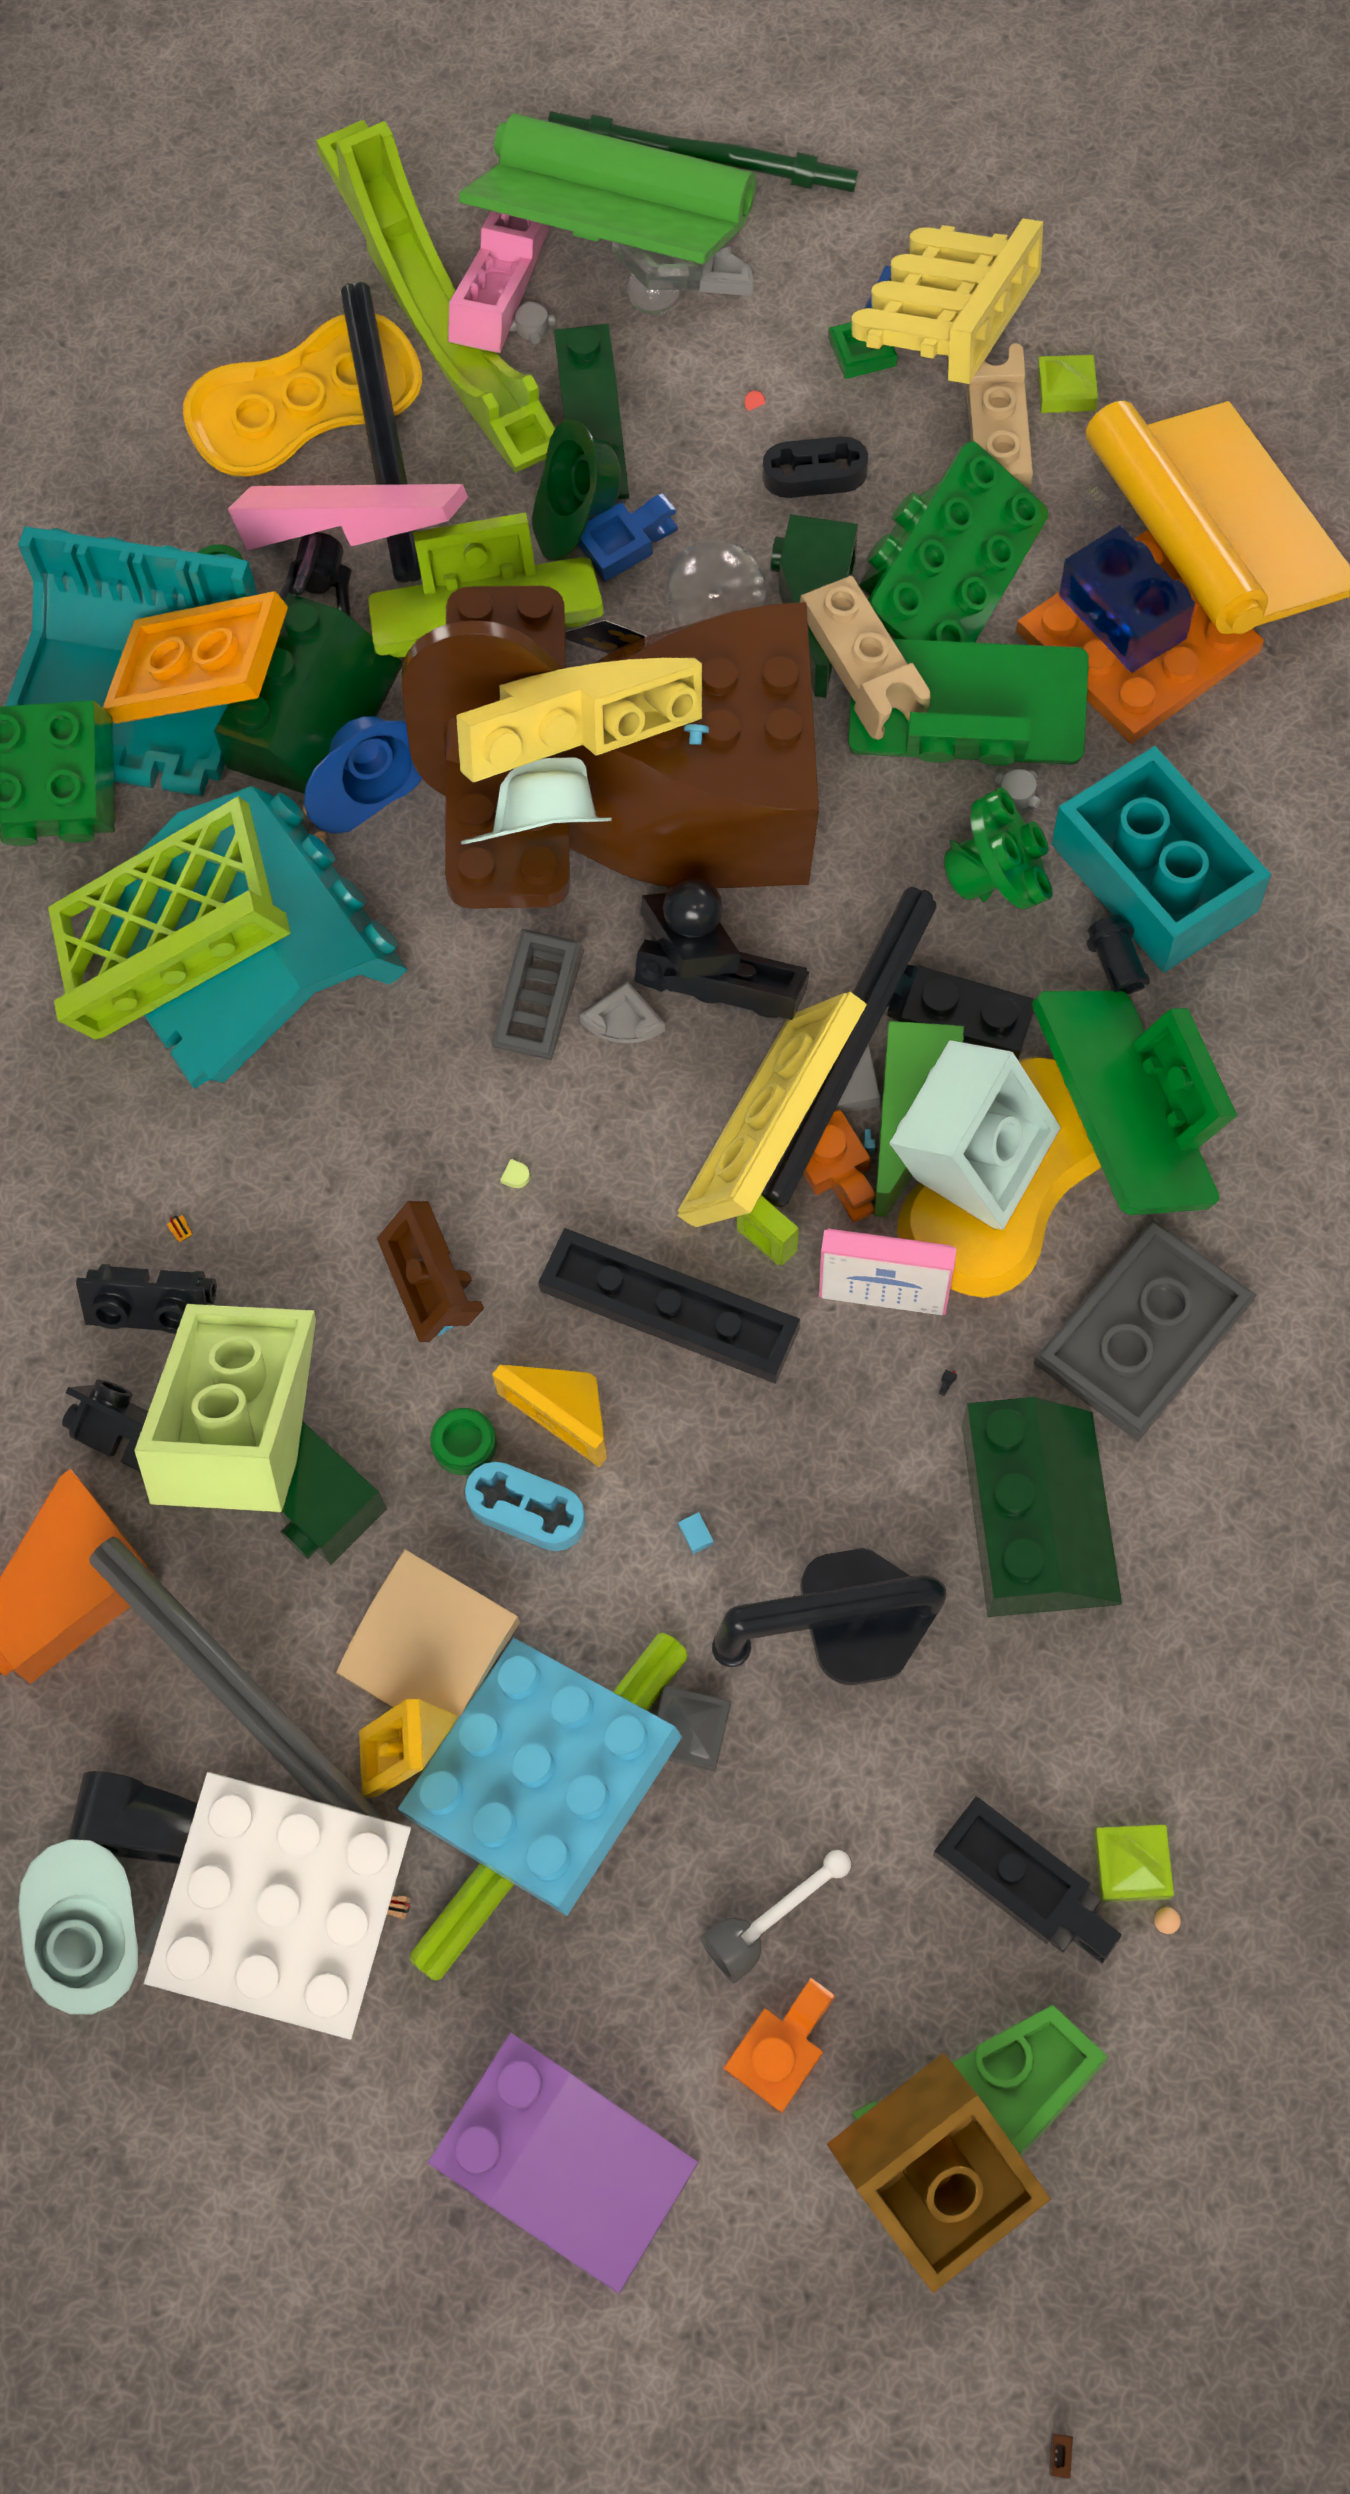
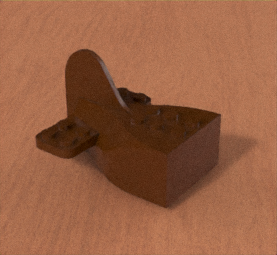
M469 586L454 591L446 603V625L435 628L419 638L409 649L402 666V696L411 759L422 779L434 790L445 796V877L448 895L451 900L463 908L470 909L546 908L556 906L566 898L570 889L569 848L622 875L659 886L673 887L677 882L688 878L704 879L715 888L809 885L819 815L806 602L771 604L737 610L658 632L618 648L595 662L647 658H695L701 662L702 719L689 724L709 727V733H702V744H689L690 732H685V725L597 756L584 745L546 757L578 758L582 760L586 766L587 779L596 815L598 818H612V821L551 823L495 838L461 844L463 840L493 832L500 785L513 769L474 783L460 771L456 715L500 701L499 685L566 668L565 605L563 597L559 592L547 586Z

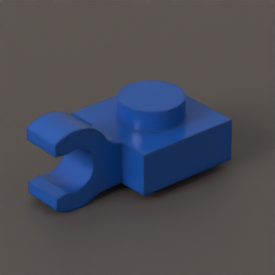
M664 493L654 496L632 513L620 502L609 510L590 519L577 545L586 557L591 559L592 565L606 582L653 555L651 541L657 542L678 531V526L671 518L676 513V509Z

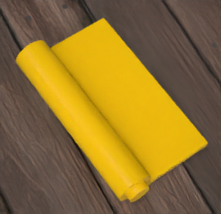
M1125 400L1116 401L1103 407L1089 421L1085 430L1086 440L1219 633L1242 634L1256 626L1350 597V565L1230 401L1148 425L1131 402Z

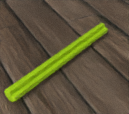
M663 1632L657 1634L613 1693L648 1711L662 1693L664 1686L668 1685L687 1660V1650L674 1637ZM480 1863L411 1951L409 1959L412 1964L430 1979L435 1981L442 1979L514 1884Z

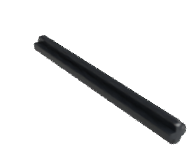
M362 281L356 284L347 283L341 289L342 304L376 484L408 485L371 290L368 284ZM416 530L386 537L394 579L399 583L421 579L413 532Z
M909 887L903 892L853 991V994L867 1005L761 1193L773 1206L784 1207L788 1204L937 908L936 902L933 900V894L925 889L920 890L915 887Z

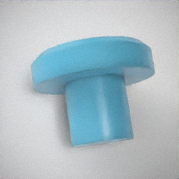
M686 724L684 731L690 732L689 744L701 745L702 733H709V727Z

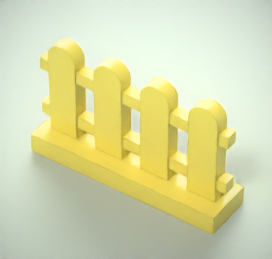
M1022 218L1008 240V235L995 233L993 237L967 234L955 232V227L942 225L940 229L926 227L912 231L910 233V254L898 255L891 260L892 281H882L872 287L871 306L873 309H861L852 315V336L857 340L865 341L866 347L880 349L882 345L921 351V357L934 359L937 354L949 356L948 380L970 384L1041 273L1043 221Z

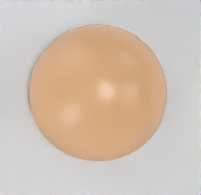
M1160 1908L1154 1916L1155 1926L1162 1933L1172 1934L1180 1927V1916L1173 1908Z

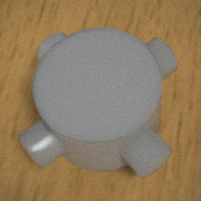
M528 301L516 310L510 332L517 331L520 337L530 340L531 344H538L540 339L547 334L549 326L556 325L555 315H547V310L543 305Z
M1014 769L1006 774L1000 772L996 776L995 782L1001 785L1000 788H1004L1010 794L1016 810H1022L1027 807H1031L1034 810L1041 802L1035 796L1036 780L1038 779L1035 771Z

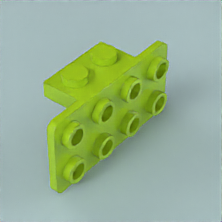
M526 512L414 531L415 547L423 584L376 592L368 597L375 652L379 655H391L393 657H405L409 649L419 638L435 628L446 625L447 599L454 591L464 587H551L563 597L565 627L568 628L583 626L589 623L591 619L599 618L604 614L603 602L590 558L578 557L535 565Z

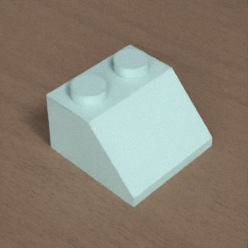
M949 1040L937 1063L930 1070L924 1085L906 1116L900 1121L897 1131L889 1144L918 1182L992 1228L1004 1230L1061 1127L1012 1051Z

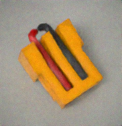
M176 1215L171 1217L170 1222L166 1224L179 1243L193 1235L183 1215L179 1216V1218Z

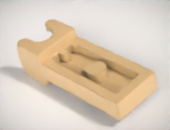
M1014 343L1009 347V358L1004 364L995 366L988 364L984 360L970 384L965 383L971 441L979 444L1026 488H1031L1033 469L1024 383L1023 347L1020 344Z
M852 575L801 595L800 602H806L808 626L851 697L856 702L854 710L872 738L877 740L883 738L885 733L883 725L888 720L892 708L900 710L908 721L910 712L927 713L931 698L929 688L914 664L906 663Z

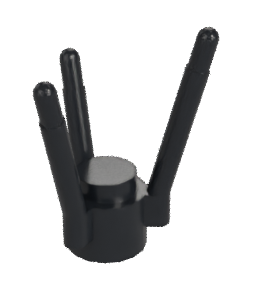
M315 532L301 537L296 559L290 563L287 579L279 594L282 600L285 601L288 593L300 596L305 590L310 593L321 594L334 586L336 587L337 609H341L351 618L348 585L352 571L347 566L341 564L344 553L341 543L333 536L322 532Z

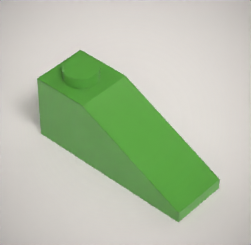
M889 1021L874 1216L887 1217L913 1177L889 1143L896 1133L900 1121L906 1116L924 1085L930 1070L937 1063L949 1040L963 1043L964 1026Z

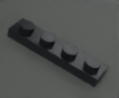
M567 1228L563 1229L538 1282L540 1292L774 1384H776L800 1329V1319Z

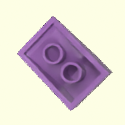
M511 2032L428 2161V2164L618 2294L621 2293L699 2163Z

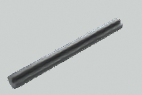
M111 1537L96 1548L89 1558L90 1564L315 1801L386 1820L118 1538Z

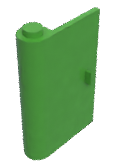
M513 113L508 118L507 123L501 122L496 131L494 151L496 155H499V164L462 189L459 193V203L573 231V236L596 242H599L601 238L704 265L744 227L754 202L756 175L751 171Z

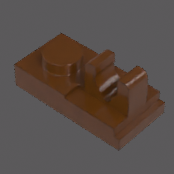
M407 1201L380 1233L377 1240L418 1341L430 1342L444 1326H469L483 1311L484 1307L481 1301L467 1300L464 1289L471 1283L472 1278L468 1272L454 1269L449 1257L450 1251L429 1201Z

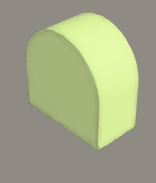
M510 1159L500 1181L502 1184L512 1188H522L530 1180L529 1169L525 1164Z

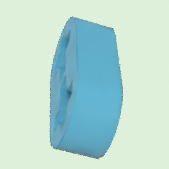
M496 1461L485 1463L476 1468L467 1479L465 1495L469 1509L477 1520L487 1526L552 1551L570 1548L584 1534L586 1519L583 1504L575 1493L563 1486L509 1464ZM498 1480L506 1481L505 1486L508 1494L512 1498L520 1500L521 1503L518 1507L498 1500L493 1509L486 1508V1500L480 1489L483 1486L494 1488ZM558 1504L566 1505L567 1518L572 1524L569 1527L558 1525L553 1534L545 1532V1522L540 1515L530 1512L532 1506L547 1512H553Z

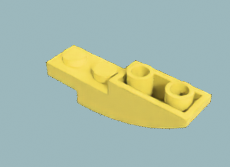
M647 658L610 661L564 668L499 685L500 701L456 715L460 771L474 783L584 745L597 756L702 719V663L695 658Z

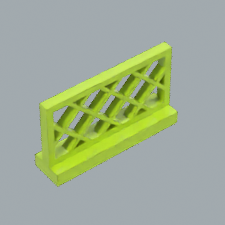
M237 796L48 907L65 991L63 996L54 1000L57 1020L95 1040L104 1038L291 934L286 912L273 905L249 803ZM233 824L235 835L225 857L212 853L211 851L220 832ZM184 852L189 853V858L176 885L164 881L163 879L172 860ZM210 861L220 865L207 895L203 896L193 892V889L206 862ZM236 873L245 874L249 890L224 904L223 901ZM136 880L142 881L129 911L125 912L116 908L125 886ZM160 888L171 892V896L158 923L155 924L145 920V917ZM188 900L202 904L193 922L174 931ZM89 907L95 908L81 939L75 938L71 918ZM113 915L124 921L110 951H107L97 946ZM140 927L153 931L146 948L126 959ZM93 954L105 958L98 976L84 983L83 975Z

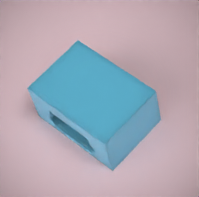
M699 1512L678 1522L693 1554L714 1544Z

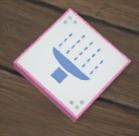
M828 1228V1230H824L821 1248L819 1297L946 1315L957 1248H953L952 1245Z

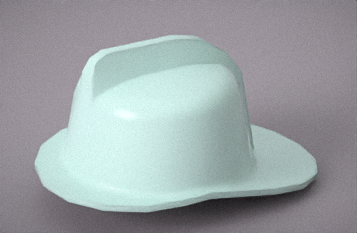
M543 758L514 768L508 773L500 785L493 832L463 840L461 844L495 838L551 823L612 821V818L597 817L587 779L586 766L582 760L578 758Z
M70 1839L47 1847L30 1863L20 1884L18 1909L25 1968L33 1989L48 2005L68 2014H94L113 2006L129 1990L138 1969V1944L135 1933L131 1889L124 1867L110 1850L92 1841Z

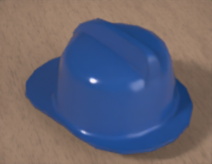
M359 717L347 722L337 731L330 743L329 754L314 768L305 790L304 805L308 818L320 830L333 834L350 832L385 806L405 796L419 785L422 777L417 772L411 759L406 722L402 720H383L379 717Z

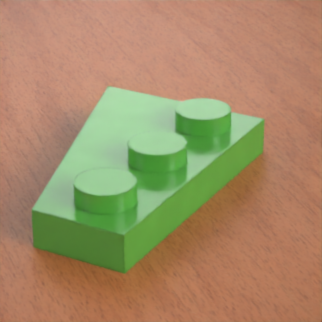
M1051 2005L977 2045L976 2050L952 2063L980 2097L1022 2157L1108 2062V2056L1054 2005ZM873 2101L852 2113L853 2117L858 2120L878 2103Z

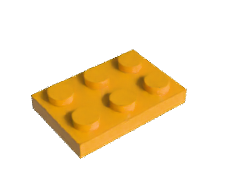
M273 591L135 619L102 708L113 717V722L118 724L258 698L288 606L278 593Z

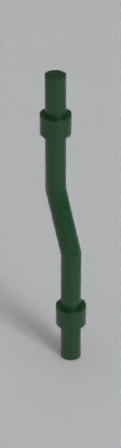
M550 111L548 117L549 122L735 168L792 179L791 185L812 189L813 184L854 192L858 176V170L818 162V156L797 152L796 157L735 144L671 137L614 125L613 118L592 114L591 119Z

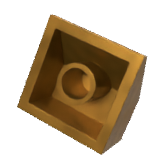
M944 2052L827 2143V2146L855 2189L932 2293H935L1051 2200L980 2097Z

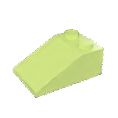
M186 1305L135 1448V1454L150 1504L282 1512L298 1456L316 1324L314 1310Z

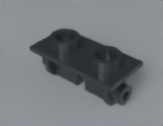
M101 1264L98 1270L89 1269L86 1278L77 1277L76 1286L85 1325L102 1326L108 1329L161 1330L176 1334L187 1304L207 1305V1303H214L217 1291L216 1279L205 1278L203 1271L180 1272L160 1270L157 1282L148 1283L150 1279L148 1269L112 1267L110 1264Z
M96 1380L94 1385L68 1387L66 1394L81 1401L79 1405L72 1404L63 1417L62 1426L69 1429V1436L109 1457L115 1456L122 1438L125 1437L129 1439V1443L120 1462L141 1472L135 1448L148 1411L130 1402L133 1394L129 1390L109 1381Z

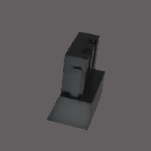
M945 1370L941 1379L943 1384L939 1390L941 1396L945 1397L950 1385L957 1379L955 1371Z

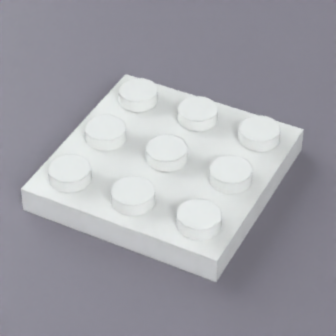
M207 1772L144 1984L351 2040L411 1827Z

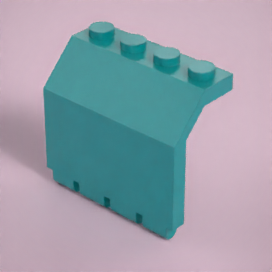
M24 526L18 547L33 580L32 631L5 706L94 700L103 707L135 619L258 595L249 562L227 554L208 555L183 551L170 545L157 547L126 542L117 537L98 538L73 534L59 528L47 530ZM228 704L118 724L113 722L114 782L154 788L158 772L161 771L163 772L161 777V787L163 790L203 797L208 780L220 781L225 767V761L214 730Z
M250 786L178 812L138 853L140 854L238 796L249 803L273 905L287 914L291 934L144 1015L166 1048L177 1044L170 1054L188 1082L195 1089L209 1080L225 1083L314 993L358 975L391 984L408 970L394 951L398 947L395 937L385 926L370 918L363 908L367 903L365 896L351 881L340 877L332 866V863L336 860L332 851L319 838L308 833L301 823L305 819L304 813L293 800L283 793H278L274 796ZM233 824L220 832L211 851L212 853L225 857L235 835ZM184 852L175 857L163 880L176 885L190 854ZM207 861L193 892L206 896L220 865ZM236 873L223 901L224 904L249 890L245 874ZM136 880L125 886L116 908L125 912L129 911L142 881ZM158 889L145 920L155 924L158 923L171 896V892ZM188 900L174 931L193 922L202 904ZM111 916L97 947L110 951L124 921L123 919ZM89 918L88 921L85 923V926H84L85 929H86V927H87V924H88L90 918ZM140 927L126 959L146 948L153 931Z

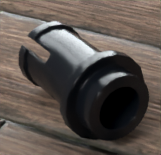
M1112 915L1096 921L1088 928L1090 938L1087 940V947L1089 951L1097 952L1111 986V991H1122L1128 995L1141 991L1145 988L1144 985L1150 983V978L1145 973L1131 940L1134 934L1132 924L1124 923L1120 915Z

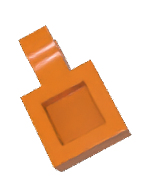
M840 1109L833 1113L803 1175L815 1196L832 1188L853 1223L875 1212L871 1200L875 1199L876 1195L870 1183L862 1174L870 1169L871 1158Z
M810 1978L783 2021L764 2008L723 2069L779 2112L783 2113L824 2053L808 2041L807 2038L835 1999V1995Z

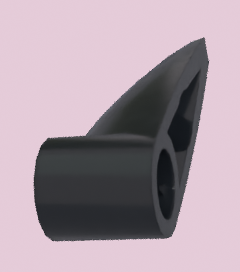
M102 1771L85 1772L82 1777L68 1840L92 1841L110 1850L117 1857L180 1864L197 1803L176 1794L145 1785L141 1781L129 1776Z

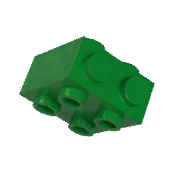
M94 700L0 706L1 842L11 846H30L37 844V837L58 836L62 841L83 843L95 840V833L115 832L113 717Z

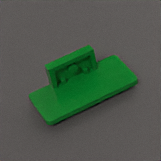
M973 441L967 442L959 448L941 480L936 485L919 496L915 492L910 493L898 505L891 518L896 522V525L891 533L884 535L869 552L866 561L871 566L859 586L870 594L868 598L870 605L885 629L896 639L975 643L1048 518L1047 507L979 444Z
M892 639L906 663L914 664L929 688L931 698L927 713L910 712L908 721L900 710L892 708L888 720L883 725L885 727L884 736L877 740L869 735L854 710L856 702L851 697L848 746L853 753L858 755L919 757L921 760L934 763L949 762L954 759L979 760L983 764L996 766L1008 765L1013 762L1073 765L1078 763L1084 754L1089 656L1080 647Z
M1122 991L1041 992L1032 1001L1033 1011L1119 1208L1128 1215L1210 1209L1219 1201V1193L1199 1151V1147L1238 1115L1189 1009L1170 1008L1145 1031L1131 998Z

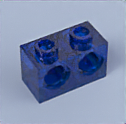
M1121 525L1065 559L1059 596L1131 673L1187 638L1195 607V602L1192 600L1190 592L1182 582L1173 580L1155 561L1150 549L1143 542L1136 541Z

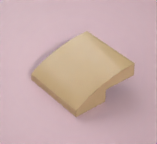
M404 1549L362 1619L336 1673L392 1708L405 1699H420L460 1717L484 1682V1679L517 1629L520 1621L517 1615Z

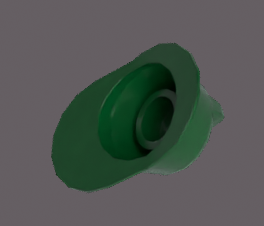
M566 419L557 425L549 441L545 468L535 499L532 528L541 553L546 558L559 560L570 554L579 543L587 522L613 507L618 500L621 488L620 447L612 442L594 439L589 429L579 420Z

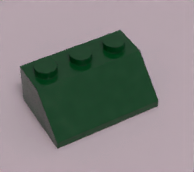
M288 593L284 601L288 609L259 697L229 703L214 733L228 769L305 794L306 785L314 768L329 754L330 743L337 731L351 720L359 717H376L403 664L398 657L377 654L374 648L373 636L341 609Z
M1036 1397L967 1403L962 1432L987 1617L1121 1605V1592L1093 1412Z

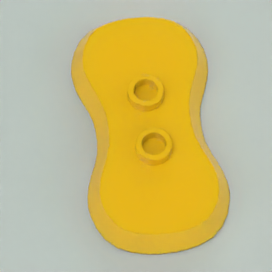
M375 313L394 416H397L409 407L419 394L422 386L421 365L416 351L404 332L385 316ZM345 314L328 320L319 326L300 345L285 354L263 361L223 365L210 370L194 382L187 391L183 401L184 422L195 448L211 466L220 472L232 476H259L274 470L286 462L301 446L315 436L341 427L365 425Z
M1035 1056L1018 1060L1061 1128L1004 1230L992 1228L922 1183H919L912 1189L902 1204L898 1217V1238L952 1245L953 1248H957L950 1288L954 1291L969 1296L985 1298L1001 1295L1023 1282L1032 1272L1038 1261L1048 1219L1054 1207L1070 1188L1101 1168L1055 1059Z

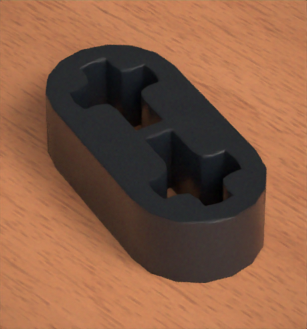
M839 436L782 442L769 448L763 456V482L765 488L770 493L782 498L846 493L859 488L867 478L868 452L859 440L851 437ZM846 459L850 469L840 470L836 460ZM785 464L791 465L794 474L784 475L781 466Z

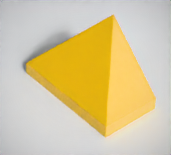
M502 1364L492 1373L497 1393L596 1466L600 1467L607 1459L597 1378L591 1373Z
M405 1699L360 1729L361 1794L365 1798L378 1797L422 1771L459 1716L420 1699Z

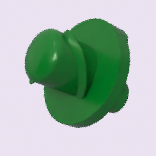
M998 788L976 799L971 807L973 837L961 843L950 840L951 848L944 855L945 874L953 890L963 899L975 900L980 898L984 903L994 890L999 889L1011 904L1022 910L1030 909L1051 899L1053 894L1052 887L1045 874L1041 859L1049 851L1042 829L1034 821L1027 824L1024 822L1016 810L1013 799L1004 788Z

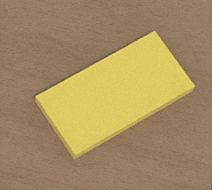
M850 991L796 1012L793 1020L786 1019L680 1205L678 1217L694 1227H699L751 1213L867 1005Z

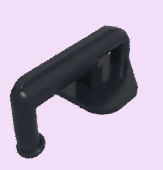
M860 1548L821 1555L811 1561L806 1567L800 1582L801 1595L738 1605L730 1608L726 1612L713 1640L712 1653L721 1665L737 1667L743 1664L750 1656V1639L810 1629L818 1664L822 1671L832 1680L844 1685H858L892 1679L901 1673L944 1605L946 1588L935 1577L908 1575L869 1549Z

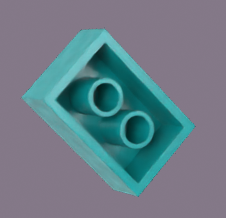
M1156 746L1058 807L1051 845L1112 915H1120L1124 923L1132 924L1134 928L1132 938L1163 974L1259 912L1272 874Z

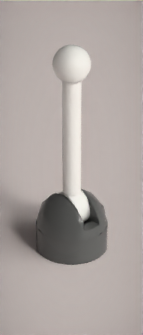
M841 1850L829 1852L824 1858L822 1868L750 1924L748 1921L740 1918H726L700 1936V1940L707 1953L732 1983H736L750 1972L758 1962L762 1951L761 1934L828 1880L845 1877L851 1869L849 1856Z

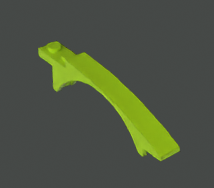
M363 119L317 139V153L366 238L367 252L396 301L467 410L515 473L545 460L549 441L555 427L539 401V387L532 375L517 372L496 352L448 342L449 302L456 290L443 267L424 225L407 181L393 134L386 121L368 127Z

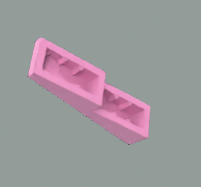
M495 211L490 212L481 227L480 250L449 302L448 342L501 353L550 225Z
M463 484L250 486L228 508V511L247 551L342 526L347 540L352 547L447 522L467 500L468 495Z

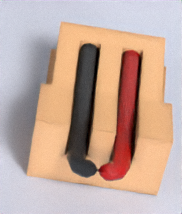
M392 1895L387 1914L405 1919L410 1908V1898Z

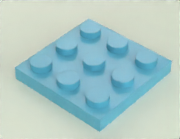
M513 1638L410 1789L398 1810L410 1821L568 1916L682 1736L672 1724Z

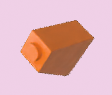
M71 1468L57 1480L0 1577V1673L6 1677L14 1670L30 1684L131 1607L90 1564L89 1558L96 1548L109 1538L116 1537L153 1574Z

